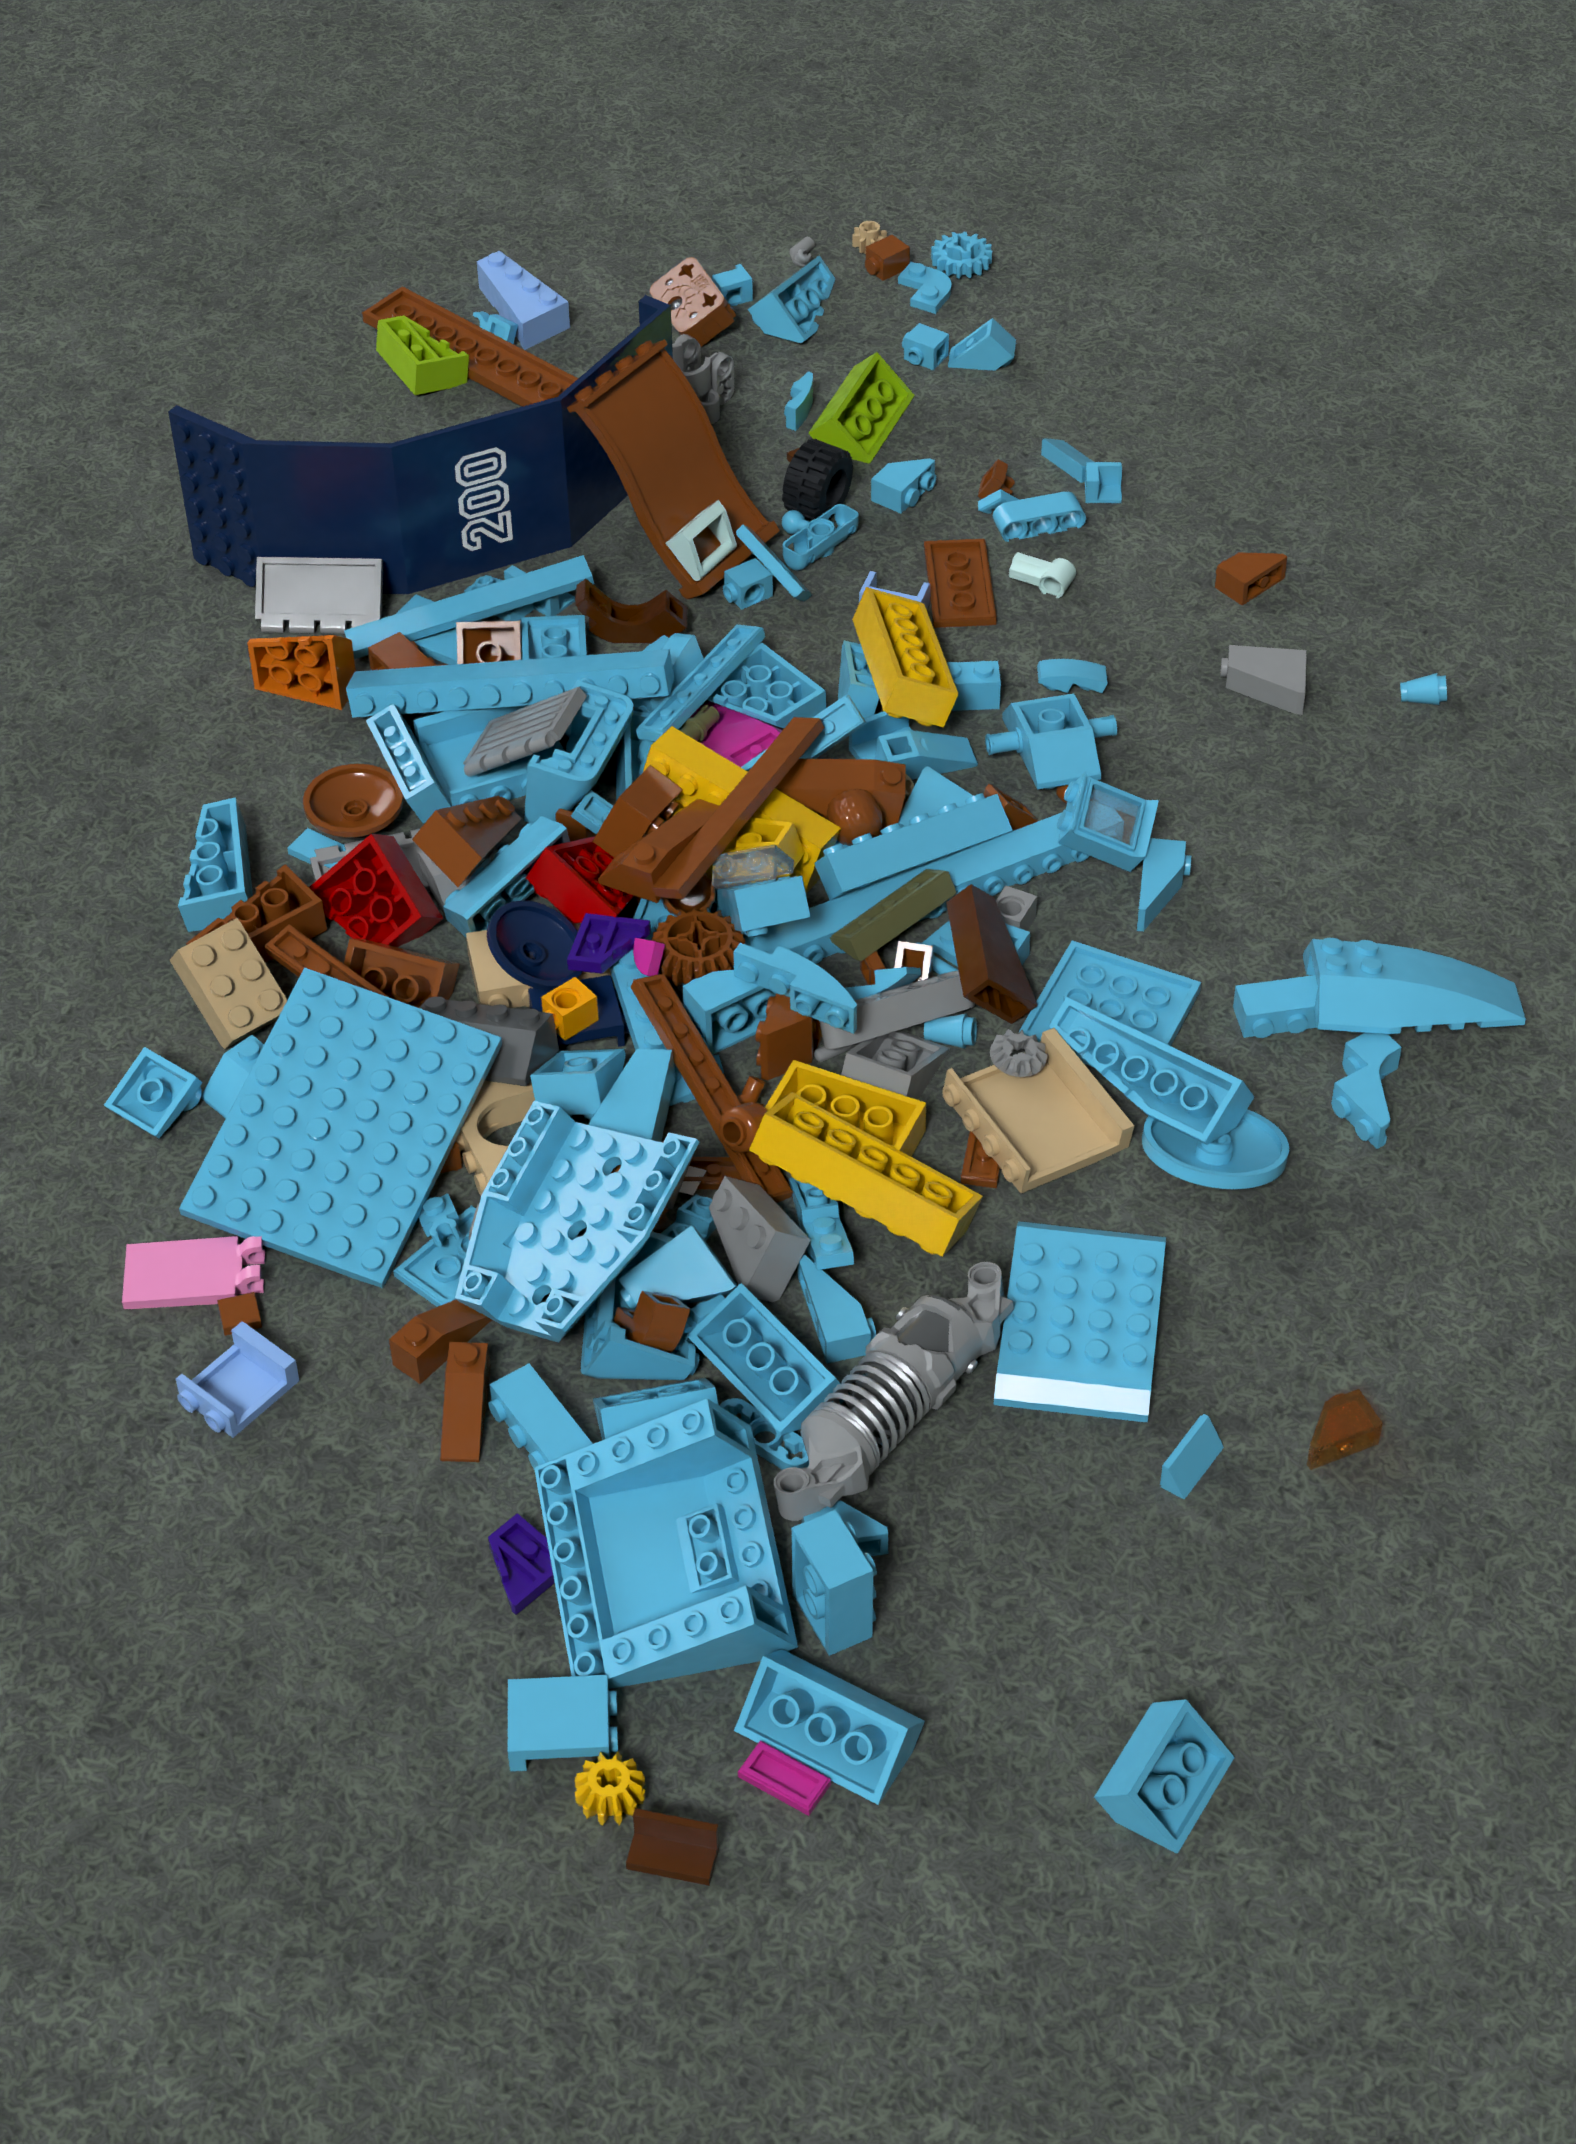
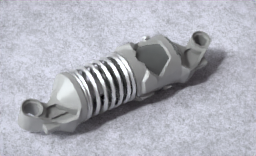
M980 1262L969 1269L967 1297L946 1299L935 1295L921 1296L909 1310L903 1307L896 1316L898 1321L891 1329L884 1327L866 1346V1355L861 1359L859 1365L855 1366L850 1371V1375H846L841 1384H838L833 1389V1393H829L824 1402H821L801 1423V1436L809 1459V1466L802 1469L797 1467L783 1469L774 1478L778 1510L783 1518L799 1521L804 1516L816 1513L827 1506L832 1508L842 1496L853 1495L867 1490L869 1476L879 1466V1463L888 1456V1453L896 1447V1444L902 1441L905 1435L913 1429V1426L931 1408L938 1410L956 1390V1381L965 1371L968 1374L972 1373L978 1364L976 1359L979 1356L996 1349L1001 1332V1323L1014 1309L1013 1301L1004 1296L1002 1271L998 1265L992 1262ZM839 1399L845 1400L849 1408L841 1405ZM874 1430L879 1432L881 1438L875 1437L872 1432Z

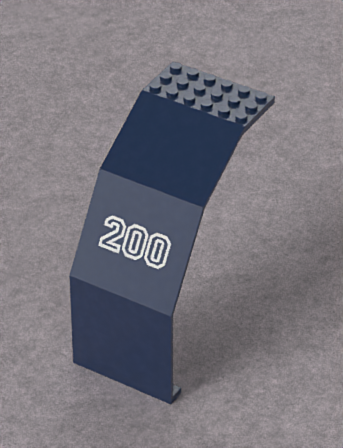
M647 295L638 301L640 326L558 397L393 443L255 440L176 405L168 413L194 559L201 565L208 564L218 569L225 576L232 575L242 580L249 587L256 586L257 557L382 559L383 594H412L572 547L622 502L628 494L615 467L595 435L576 412L570 413L567 407L576 401L574 396L576 393L587 386H591V388L596 386L595 379L609 370L613 373L617 370L615 364L629 355L633 358L637 355L635 349L648 340H651L654 344L665 339L668 345L664 349L673 359L671 305Z

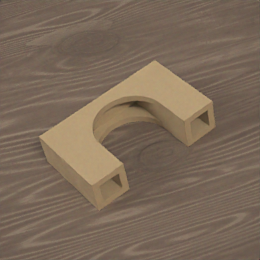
M572 923L578 931L581 923ZM487 930L466 933L468 957L479 1004L491 1006L505 1005L507 1008L529 1007L528 989L533 987L515 980L500 967L488 946ZM609 968L602 974L582 971L578 980L611 975Z
M484 1081L456 1139L460 1151L463 1150L464 1152L462 1156L468 1173H475L474 1180L480 1196H482L484 1189L508 1146L491 1143L486 1138L502 1127L523 1121L533 1101H535L531 1082L527 1086Z

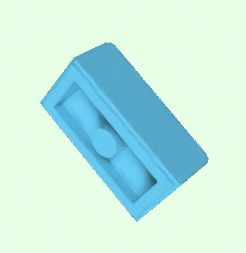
M1048 438L1042 440V456L1080 483L1085 482L1086 462L1094 461L1064 440Z
M1203 1414L1197 1419L1162 1465L1161 1488L1182 1499L1188 1496L1224 1448L1209 1416Z

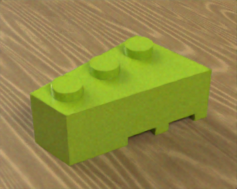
M404 315L378 320L376 351L414 395L449 389L467 383L469 354L464 351L458 354L449 348V342L444 339L440 340V342L430 337L429 330Z

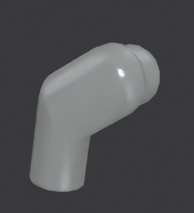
M804 237L790 249L789 254L795 266L801 268L810 262L812 255L811 253L807 255V253L815 246L812 238Z

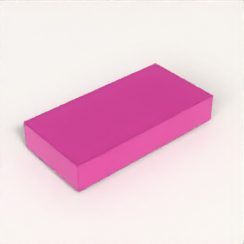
M761 1740L738 1770L739 1778L808 1816L831 1786L830 1778Z

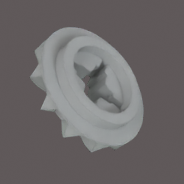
M1008 1029L1004 1035H996L990 1048V1057L993 1064L999 1070L1011 1076L1028 1077L1035 1075L1046 1064L1045 1044L1037 1041L1036 1034L1026 1036L1023 1029L1018 1034H1014ZM1013 1049L1016 1051L1025 1049V1054L1020 1052L1012 1056Z

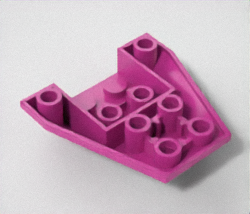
M709 701L704 705H708L709 708L710 706L716 708L720 717L718 722L707 731V736L700 743L741 767L768 749L783 729ZM704 705L700 706L690 718H693Z

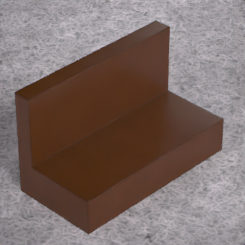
M635 1808L633 1813L634 1836L626 1860V1869L709 1886L719 1852L718 1824Z

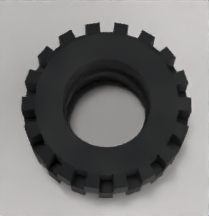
M809 439L807 442H804L794 454L785 474L782 489V500L785 509L788 511L797 510L805 518L814 520L833 506L843 504L848 495L853 475V459L850 453L817 439Z

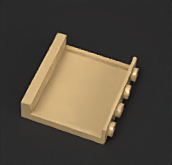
M1055 1028L1042 1032L1040 1042L1045 1044L1047 1059L1045 1066L1037 1074L1028 1077H1015L1002 1072L995 1065L959 1078L951 1068L947 1070L942 1089L946 1103L951 1107L953 1106L962 1118L966 1129L974 1133L981 1142L985 1153L996 1161L1002 1169L1006 1180L1012 1182L1020 1193L1089 1166L1129 1147L1134 1130V1124Z

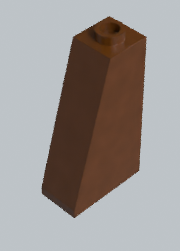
M970 884L946 902L963 997L1013 1024L1037 1006L1036 999L995 898Z

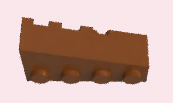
M285 864L277 870V877L270 882L263 881L255 888L256 893L245 902L242 900L238 901L231 907L232 913L224 919L217 918L188 941L186 945L238 918L266 963L273 958L266 953L264 946L288 924L309 939L327 930L323 903Z

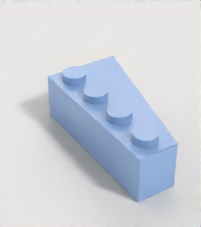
M501 251L491 253L489 256L477 261L480 290L491 305L496 308L500 316L518 324L515 337L518 338L524 350L570 328L568 301Z

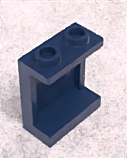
M611 975L579 980L597 996L599 1021L567 1040H564L556 1033L558 1046L612 1036L616 1037L618 1047L625 1046L624 1034L630 1032L624 1013H620L622 1007L616 988L613 986ZM529 988V1008L543 1012L541 997L552 990Z

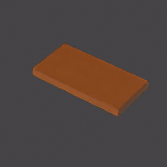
M985 539L924 541L928 583H930L933 627L996 625V612Z

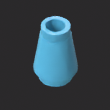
M1437 673L1400 683L1401 702L1408 701L1439 705V702L1447 701L1446 675L1437 676Z
M960 1014L927 1021L924 1023L925 1040L966 1049V1045L974 1046L976 1043L977 1020L975 1017H968L967 1014Z

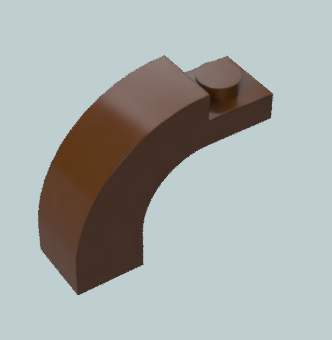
M587 579L577 584L575 606L583 615L589 617L588 630L608 642L653 643L663 635L670 638L674 633H680L687 628L688 607L668 590H664L648 602L638 605H626L613 601Z

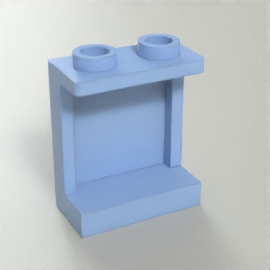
M243 1321L231 1330L233 1346L192 1380L183 1374L176 1378L179 1392L177 1398L180 1404L188 1412L193 1413L196 1410L202 1414L208 1426L215 1432L219 1433L223 1430L232 1438L300 1381L296 1360Z

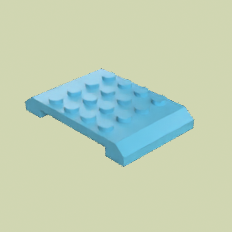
M1018 1221L1007 1299L1013 1301L1014 1309L1004 1319L994 1405L1148 1423L1166 1237Z

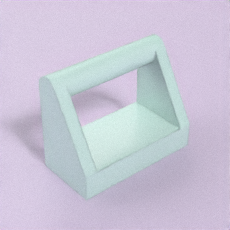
M719 500L701 511L665 543L695 581H700L737 547L727 511ZM708 526L721 545L700 563L693 538Z

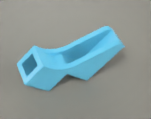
M1363 1033L1345 1043L1342 1065L1348 1076L1334 1083L1331 1104L1339 1118H1346L1355 1127V1131L1361 1140H1368L1378 1149L1386 1144L1387 1136L1385 1130L1390 1124V1115L1381 1080L1389 1073L1398 1069L1402 1047L1388 1034Z

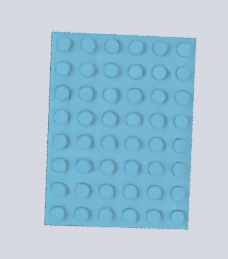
M304 967L179 1207L180 1214L245 1239L253 1236H262L263 1245L383 1288L502 1046V1037Z

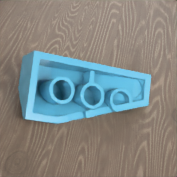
M819 255L751 306L748 311L752 315L754 323L761 328L764 334L801 344L817 331L819 325L814 322L816 315H823L824 309L820 306V302L829 298L835 277Z

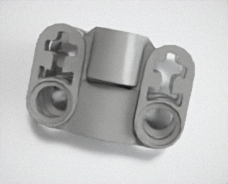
M682 334L672 344L673 360L694 389L711 424L720 419V405L728 402L734 393L733 358L723 352H715L710 357H705V362L701 366L700 344L695 338Z

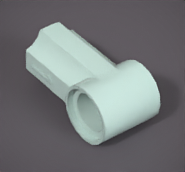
M1019 552L1013 557L1009 569L1010 578L1039 586L1041 593L1056 595V598H1060L1065 593L1076 576L1074 565L1066 559L1057 558L1051 563Z

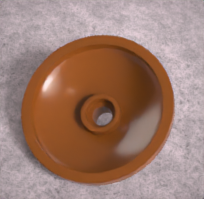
M347 764L331 768L312 780L305 790L303 806L309 822L320 831L337 837L357 838L376 833L392 823L403 807V794L394 776L387 770L369 764Z

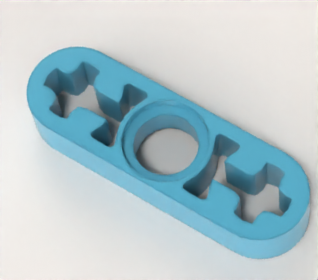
M727 1399L719 1405L734 1416L741 1413L742 1421L751 1426L758 1455L781 1470L789 1467L802 1469L809 1466V1459L800 1435L795 1432L782 1435L754 1406L742 1399ZM762 1431H768L775 1435V1439L769 1443H760L754 1437ZM783 1441L785 1442V1448L781 1446ZM799 1451L802 1452V1459L799 1457H794L792 1460L788 1459V1452L794 1455Z

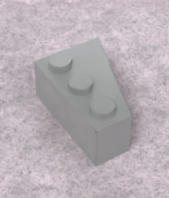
M725 1176L718 1190L714 1193L709 1210L738 1285L742 1283L757 1299L775 1302L781 1298L811 1239L760 1185Z

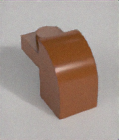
M641 1291L636 1310L617 1307L613 1321L621 1328L626 1329L625 1336L627 1340L671 1353L682 1337L690 1308L674 1296Z

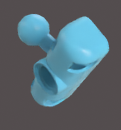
M837 504L812 521L805 520L803 514L797 510L786 512L782 517V527L787 533L794 534L782 544L783 559L787 566L792 570L799 571L820 557L831 555L834 552L835 546L857 530L859 523L858 512L845 504ZM832 514L835 515V521L838 525L836 529L834 522L829 520ZM791 543L794 545L795 552L788 548Z

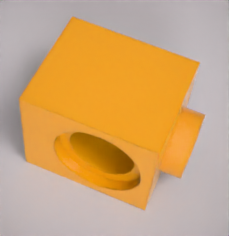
M576 977L541 997L542 1011L553 1013L556 1033L564 1040L569 1039L599 1021L597 996Z

